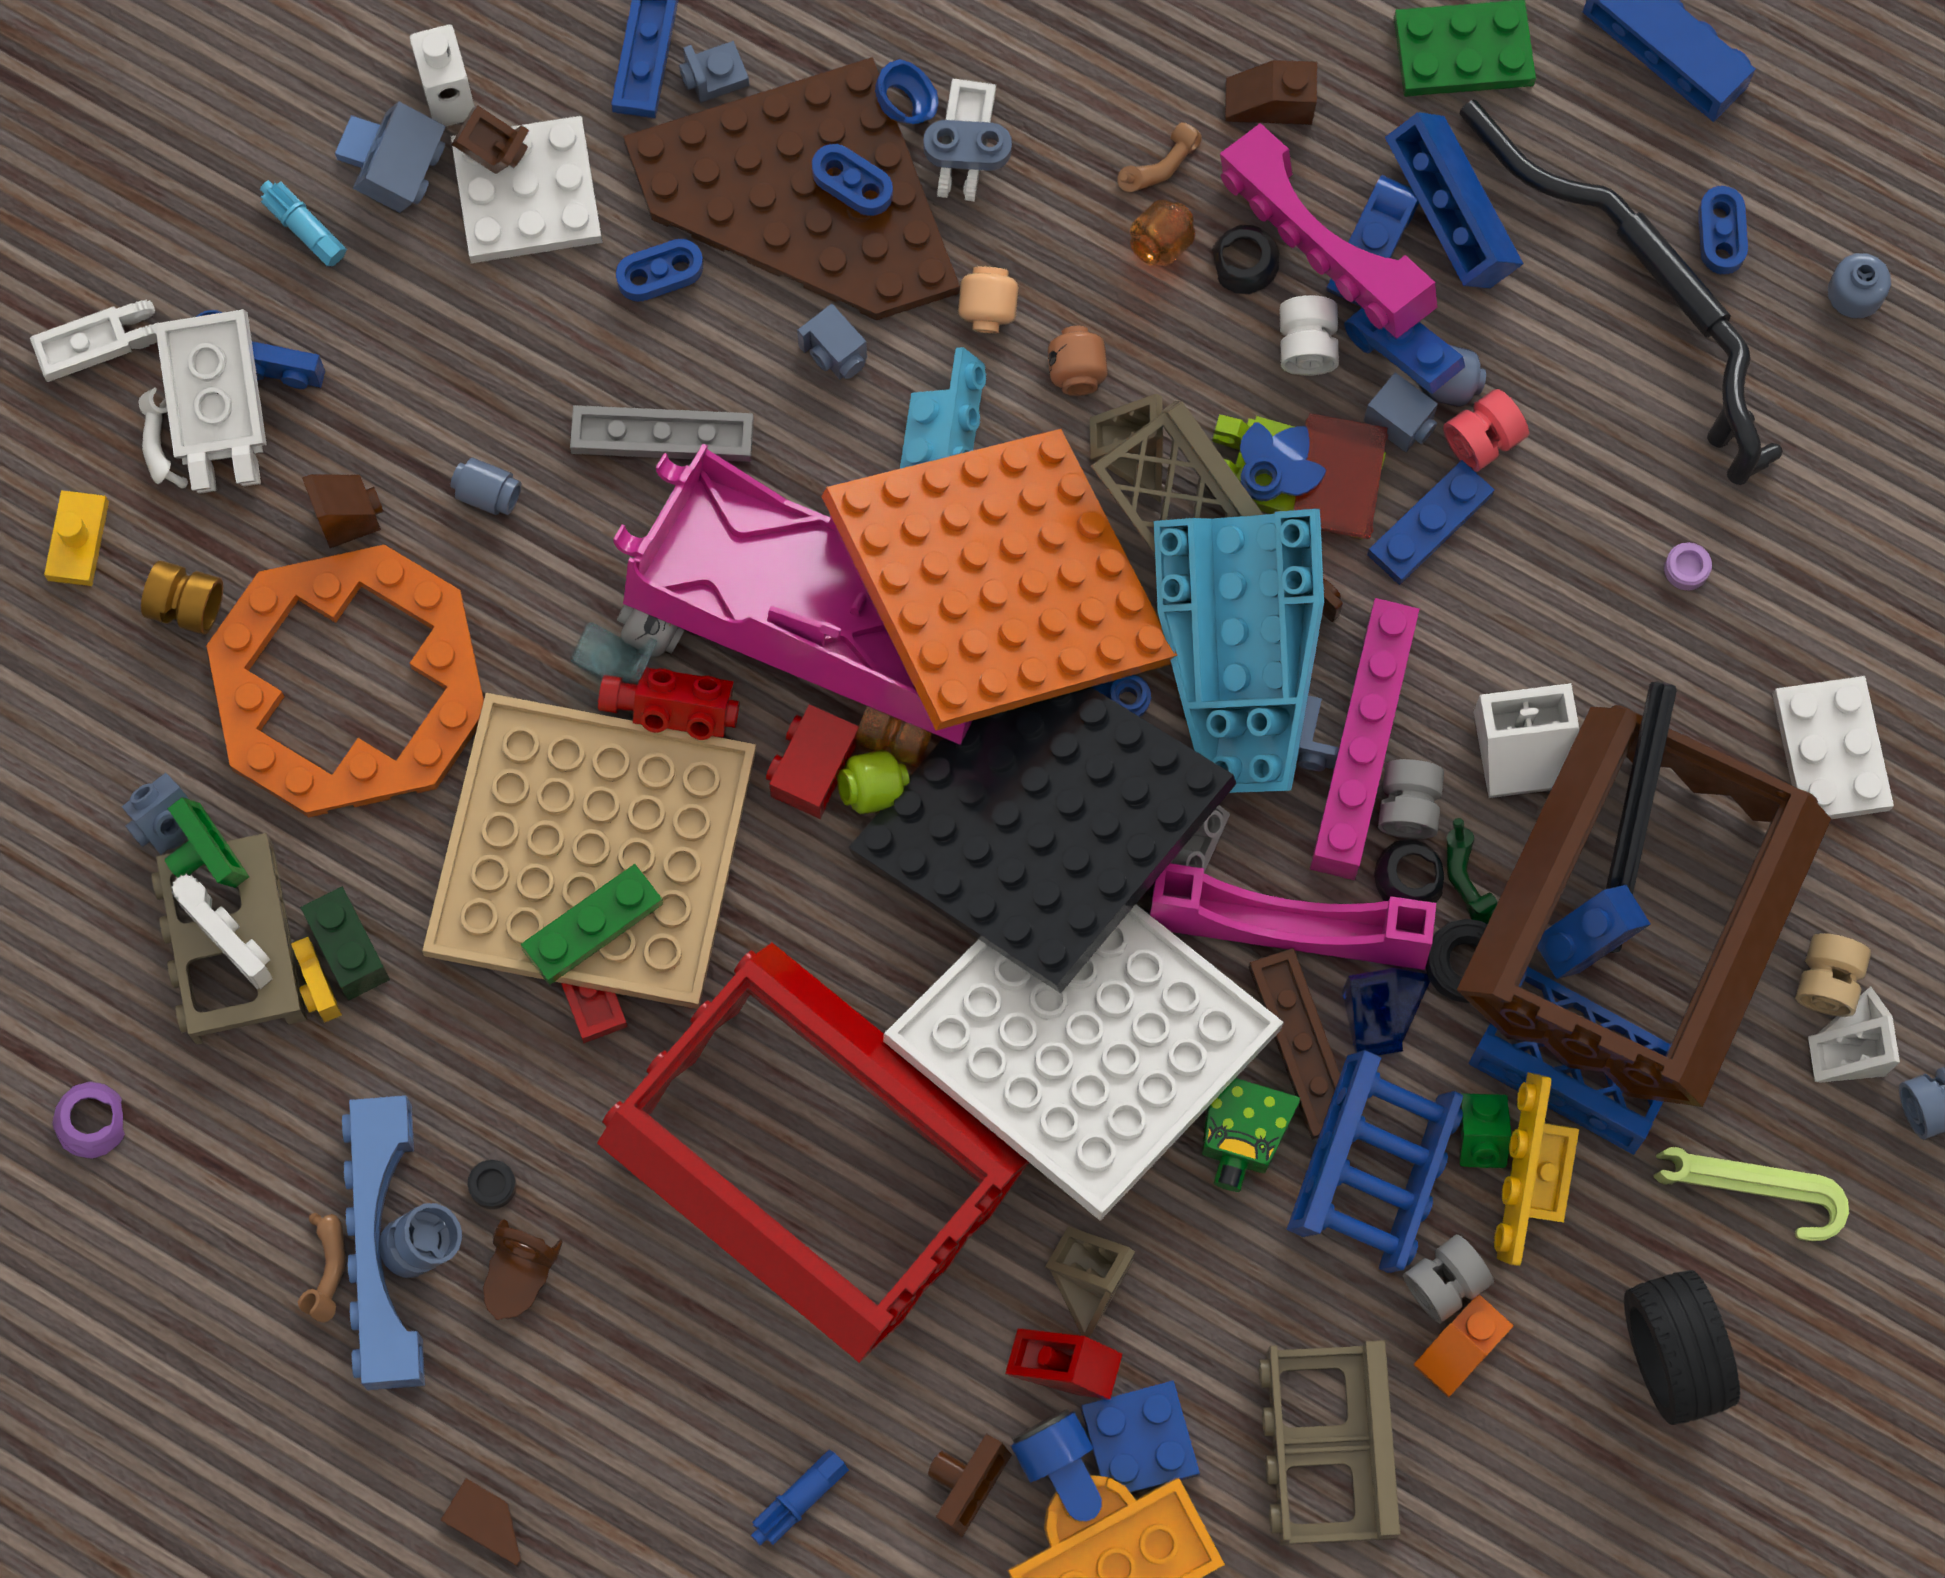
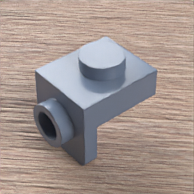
M1308 695L1297 758L1298 765L1312 771H1323L1325 768L1333 769L1339 748L1313 742L1322 698Z

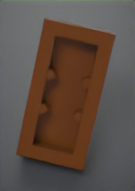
M985 1434L968 1464L941 1451L932 1461L928 1471L930 1478L952 1490L936 1518L946 1529L960 1537L964 1536L1012 1456L1002 1442L988 1434Z

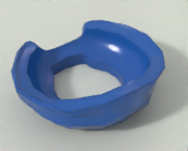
M899 59L889 62L881 69L876 81L875 94L881 109L890 119L905 124H918L935 116L939 105L938 94L930 79L920 68L910 62ZM888 88H899L909 96L913 105V117H905V114L889 101L886 94Z

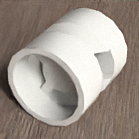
M1305 295L1290 298L1280 304V332L1285 336L1281 339L1280 343L1281 368L1284 371L1296 375H1320L1331 372L1338 367V339L1331 337L1338 329V308L1334 300L1323 296Z

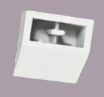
M1571 683L1480 695L1473 712L1488 798L1552 790L1579 733V723Z

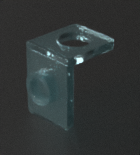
M590 622L585 626L571 661L601 679L605 674L623 677V682L634 684L642 677L657 644V640L650 638L641 649H636L625 643L619 636Z

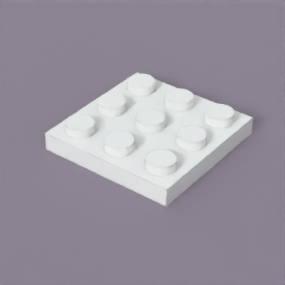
M582 116L523 125L529 129L523 143L528 145L524 156L514 168L508 166L497 174H494L452 146L471 263L602 243ZM521 125L512 126V128H513V129H516V128H518V127L521 126ZM456 135L451 136L452 142L454 141Z

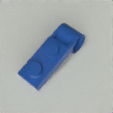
M1381 175L1348 243L1369 253L1391 259L1404 230L1409 226L1419 205V201L1412 188ZM1330 279L1327 292L1345 299L1337 289L1335 282ZM1355 300L1352 301V303L1360 306Z
M1363 307L1344 322V328L1348 336L1359 349L1365 353H1370L1376 349L1431 394L1465 368L1463 356L1420 322L1397 339L1384 327L1382 329L1375 327L1368 319Z
M207 310L200 313L196 317L217 314L222 312L217 310ZM252 341L257 380H262L265 376L279 379L283 384L292 388L305 389L307 385L321 388L325 369L318 354Z

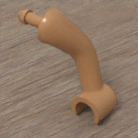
M1179 123L1170 138L1176 144L1168 155L1154 165L1124 167L1118 174L1117 182L1119 187L1126 192H1134L1168 180L1186 156L1193 153L1200 146L1202 141L1201 133L1187 123Z
M312 1213L309 1216V1222L317 1226L316 1232L323 1245L326 1264L317 1290L309 1289L305 1291L298 1300V1306L301 1311L310 1315L316 1321L327 1322L335 1314L336 1305L332 1299L345 1270L346 1254L343 1228L340 1219L336 1215L331 1214L322 1218L318 1213Z

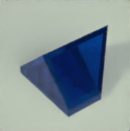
M1390 968L1348 976L1342 993L1355 1053L1366 1050L1380 1056L1403 1052L1402 1043L1430 983L1427 974Z

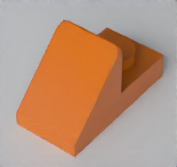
M1479 1294L1443 1330L1413 1366L1449 1398L1514 1325Z

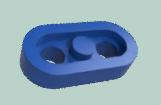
M829 144L823 146L815 153L812 159V175L820 188L863 215H878L890 206L893 199V185L890 177L884 171L843 145ZM836 167L841 169L842 173L838 176H831L827 171L830 168ZM867 191H875L878 197L869 200L863 194Z
M1716 186L1705 193L1698 209L1701 258L1704 265L1712 272L1731 274L1742 266L1748 253L1745 202L1737 190L1728 186ZM1722 209L1726 212L1727 217H1717L1713 210ZM1716 250H1725L1729 253L1730 257L1727 259L1720 258L1716 254Z
M675 239L630 254L623 258L617 266L616 279L618 288L630 300L645 301L695 283L703 272L702 253L695 243L686 239ZM678 262H685L689 265L684 271H677L673 268ZM637 276H643L647 279L643 285H634L632 283V280Z

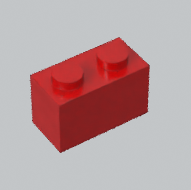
M809 704L803 717L797 714L792 720L786 734V740L790 741L783 757L777 754L772 760L766 774V780L770 781L769 787L772 798L821 819L838 785L839 771L844 769L846 761L852 757L860 741L859 726Z

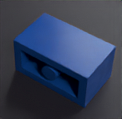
M1627 885L1601 891L1546 929L1537 948L1556 979L1581 973L1651 925Z

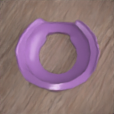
M89 1081L73 1086L62 1096L56 1106L52 1124L63 1149L75 1156L93 1159L107 1154L119 1145L125 1133L123 1131L122 1099L116 1091L106 1084ZM96 1099L111 1106L113 1113L110 1126H105L98 1132L91 1134L81 1133L71 1124V1111L81 1100Z

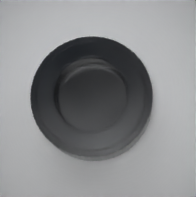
M486 1160L477 1164L470 1172L468 1190L473 1200L479 1206L486 1209H498L507 1205L514 1197L516 1179L512 1170L505 1163L498 1160Z

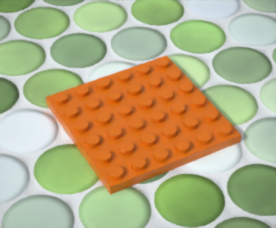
M1062 429L828 486L822 495V499L936 731L1171 664L1170 660L1177 656L1176 651L1174 654L1166 641L1160 620Z

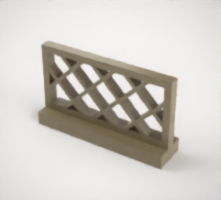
M1174 401L1162 410L1160 415L1091 465L1094 472L1154 555V536L1147 528V526L1154 527V522L1144 521L1137 514L1136 508L1139 493L1164 496L1160 520H1167L1171 497L1195 501L1192 518H1200L1202 502L1220 505L1225 512V518L1263 515L1182 401ZM1161 426L1164 427L1173 440L1170 459L1145 456L1148 436ZM1140 443L1138 454L1126 453ZM1178 448L1188 462L1177 460ZM1119 457L1137 459L1133 486L1116 484L1105 468ZM1144 461L1169 464L1165 491L1140 487ZM1176 465L1193 468L1199 476L1196 496L1171 492ZM1205 486L1215 499L1203 497ZM1121 490L1132 491L1131 503H1129Z

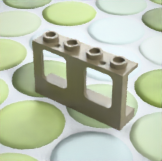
M267 833L226 842L249 875L248 879L238 885L241 907L237 912L230 914L240 926L234 933L244 944L251 939L254 940L266 953L270 961L265 966L273 979L263 988L257 989L258 995L254 1001L212 1011H197L189 964L195 960L224 953L195 922H181L178 903L171 888L174 885V874L165 862V858L170 854L156 856L159 871L151 874L157 900L164 899L167 914L159 918L160 928L165 944L172 943L175 959L167 962L172 987H180L183 1003L175 1007L177 1021L181 1033L188 1032V1035L196 1045L203 1043L202 1035L284 1018L288 1025L307 1021L303 998L299 990L300 982L294 951L291 946L292 940L274 845Z
M1385 1340L1366 1341L1363 1346L1277 1350V1346H1270L1266 1353L1267 1359H1259V1379L1261 1388H1269L1270 1407L1262 1408L1264 1437L1272 1436L1274 1455L1266 1456L1267 1484L1276 1485L1277 1504H1269L1271 1534L1279 1533L1280 1545L1395 1540L1400 1535ZM1338 1369L1343 1373L1347 1405V1420L1344 1424L1293 1428L1283 1424L1279 1378L1281 1373L1286 1371ZM1323 1465H1346L1349 1467L1352 1473L1355 1511L1352 1520L1347 1522L1294 1524L1290 1521L1286 1471L1289 1468Z

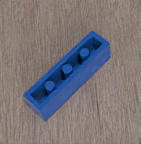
M1586 0L1583 13L1712 122L1748 88L1756 69L1751 65L1748 57L1740 50L1730 48L1718 38L1716 31L1708 23L1698 21L1688 13L1680 0Z
M1417 112L1385 137L1463 286L1492 288L1524 264L1445 116Z

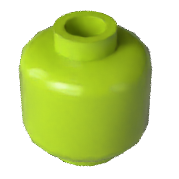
M886 750L854 755L846 761L844 769L839 771L837 779L839 794L843 803L847 806L851 805L853 810L859 814L879 812L894 806L895 799L901 796L904 786L909 784V774L906 766L903 763H898L894 755Z

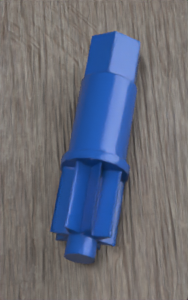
M828 1450L786 1492L778 1495L775 1498L776 1500L752 1522L753 1526L757 1529L750 1535L753 1540L760 1546L766 1540L774 1545L793 1525L802 1519L801 1516L849 1471L845 1463L833 1451Z

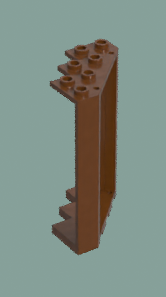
M1614 705L1611 708L1590 707L1457 991L1507 1039L1543 1043L1567 1068L1604 1072L1628 1097L1703 1107L1831 818L1821 808L1817 798L1811 793L1768 775L1749 764L1738 761L1684 734H1680L1670 728L1668 729L1661 767L1671 768L1693 793L1731 796L1753 821L1771 823L1666 1055L1663 1056L1518 987L1625 758L1627 757L1633 763L1642 715L1620 705Z

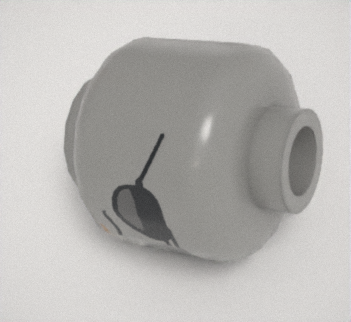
M625 604L617 617V621L624 624L621 631L622 640L652 657H659L665 651L671 654L684 632V629Z

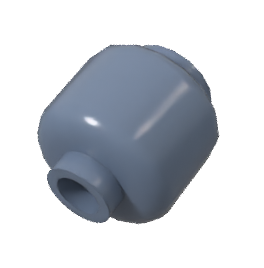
M1855 253L1847 256L1837 265L1828 284V298L1832 306L1844 316L1849 318H1865L1870 316L1882 306L1891 287L1890 272L1886 264L1878 257L1868 253Z
M1450 345L1463 356L1465 368L1433 394L1423 387L1422 392L1435 402L1462 407L1468 404L1474 395L1481 394L1486 381V371L1481 368L1479 356L1474 351Z

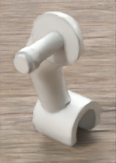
M153 388L143 393L139 398V408L146 415L142 440L143 455L151 478L156 484H160L165 478L176 484L179 488L184 489L188 484V480L169 470L171 461L165 457L161 447L162 414L167 412L166 398L160 403L159 408L154 404L153 396L156 393V388Z

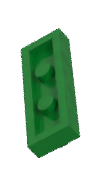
M633 864L521 943V949L548 985H551L661 907L663 899L637 865Z

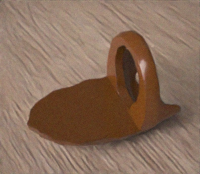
M503 1219L493 1234V1244L496 1250L489 1262V1271L483 1286L486 1308L496 1320L520 1316L533 1305L540 1289L546 1283L551 1266L557 1261L562 1246L561 1239L553 1247H550L541 1238L510 1228L508 1221Z

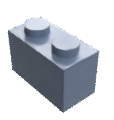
M398 101L385 113L353 189L399 213L412 203L418 205L428 188L429 181L424 179L429 165L435 166L443 153L445 143L440 141L446 126Z

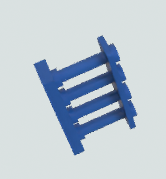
M1364 1050L1347 1055L1286 1230L1301 1237L1320 1234L1322 1230L1328 1227L1383 1251L1379 1269L1390 1273L1403 1271L1406 1266L1410 1265L1416 1255L1418 1241L1415 1240L1420 1223L1428 1217L1431 1211L1433 1197L1430 1196L1434 1181L1442 1174L1446 1167L1448 1153L1445 1152L1449 1137L1455 1133L1462 1120L1463 1111L1460 1109L1463 1095L1452 1091L1438 1095L1436 1101L1433 1102L1380 1078V1073L1377 1072L1381 1057ZM1375 1096L1429 1120L1421 1145L1419 1146L1365 1122L1362 1112L1367 1098ZM1357 1139L1413 1163L1406 1189H1402L1350 1166L1347 1156L1352 1142H1355ZM1343 1183L1399 1207L1391 1232L1387 1233L1335 1210V1206L1331 1202L1336 1187Z

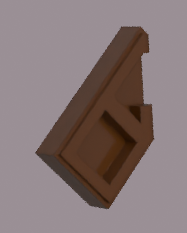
M466 1478L442 1516L441 1521L519 1567L522 1559L515 1536L509 1504Z

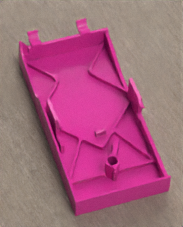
M702 444L690 466L675 465L669 460L666 453L663 454L656 466V472L661 479L676 487L646 537L638 538L631 535L626 530L625 525L622 524L613 538L615 546L621 552L634 557H630L628 560L623 604L961 744L972 721L935 730L831 515L828 517L785 499L707 449L708 446Z

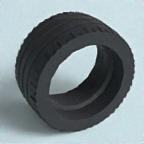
M1694 1270L1675 1272L1659 1277V1279L1656 1278L1640 1283L1626 1290L1624 1294V1309L1631 1344L1643 1380L1663 1419L1670 1425L1687 1423L1723 1412L1737 1405L1740 1399V1382L1733 1349L1718 1307L1700 1275Z

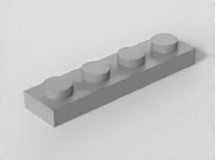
M573 405L570 449L571 454L661 458L666 453L668 458L694 459L702 444L708 446L707 449L725 461L751 462L754 418L753 413Z

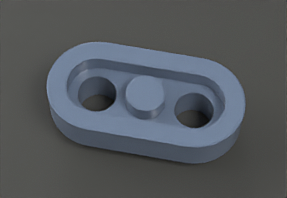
M940 120L931 124L925 131L923 149L926 158L938 167L992 171L1003 167L1009 161L1012 152V139L1009 132L1003 126L996 123ZM942 136H949L953 141L950 144H942L938 139ZM990 138L994 139L997 144L993 147H986L982 142Z

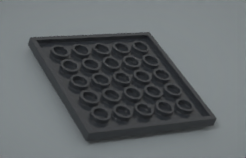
M1089 687L973 720L961 744L943 738L911 774L909 784L904 786L901 796L895 799L894 806L880 810L849 846V849L855 858L1061 994L1237 783L1232 773L1097 690Z

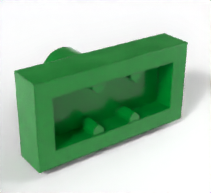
M181 797L168 808L188 838L186 843L165 858L168 868L177 878L186 874L189 876L203 864L206 865L219 884L236 888L249 878V875L200 803Z

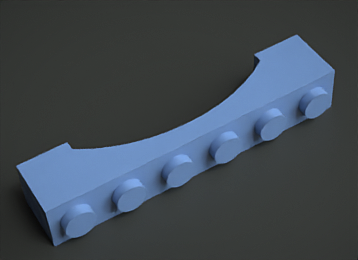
M407 1096L349 1100L350 1114L342 1115V1133L344 1143L351 1142L352 1160L344 1161V1180L346 1189H353L354 1207L346 1208L348 1236H355L356 1254L348 1255V1275L350 1283H357L358 1301L350 1302L352 1331L359 1330L360 1349L352 1350L354 1378H361V1384L367 1390L425 1386L423 1338L418 1331L408 1332L397 1315L386 1286L382 1259L379 1253L382 1211L390 1180L404 1152L414 1151L412 1105Z

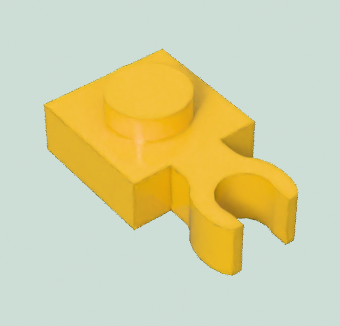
M309 937L291 943L307 983L300 986L299 990L309 1013L318 1010L324 1022L342 1016Z

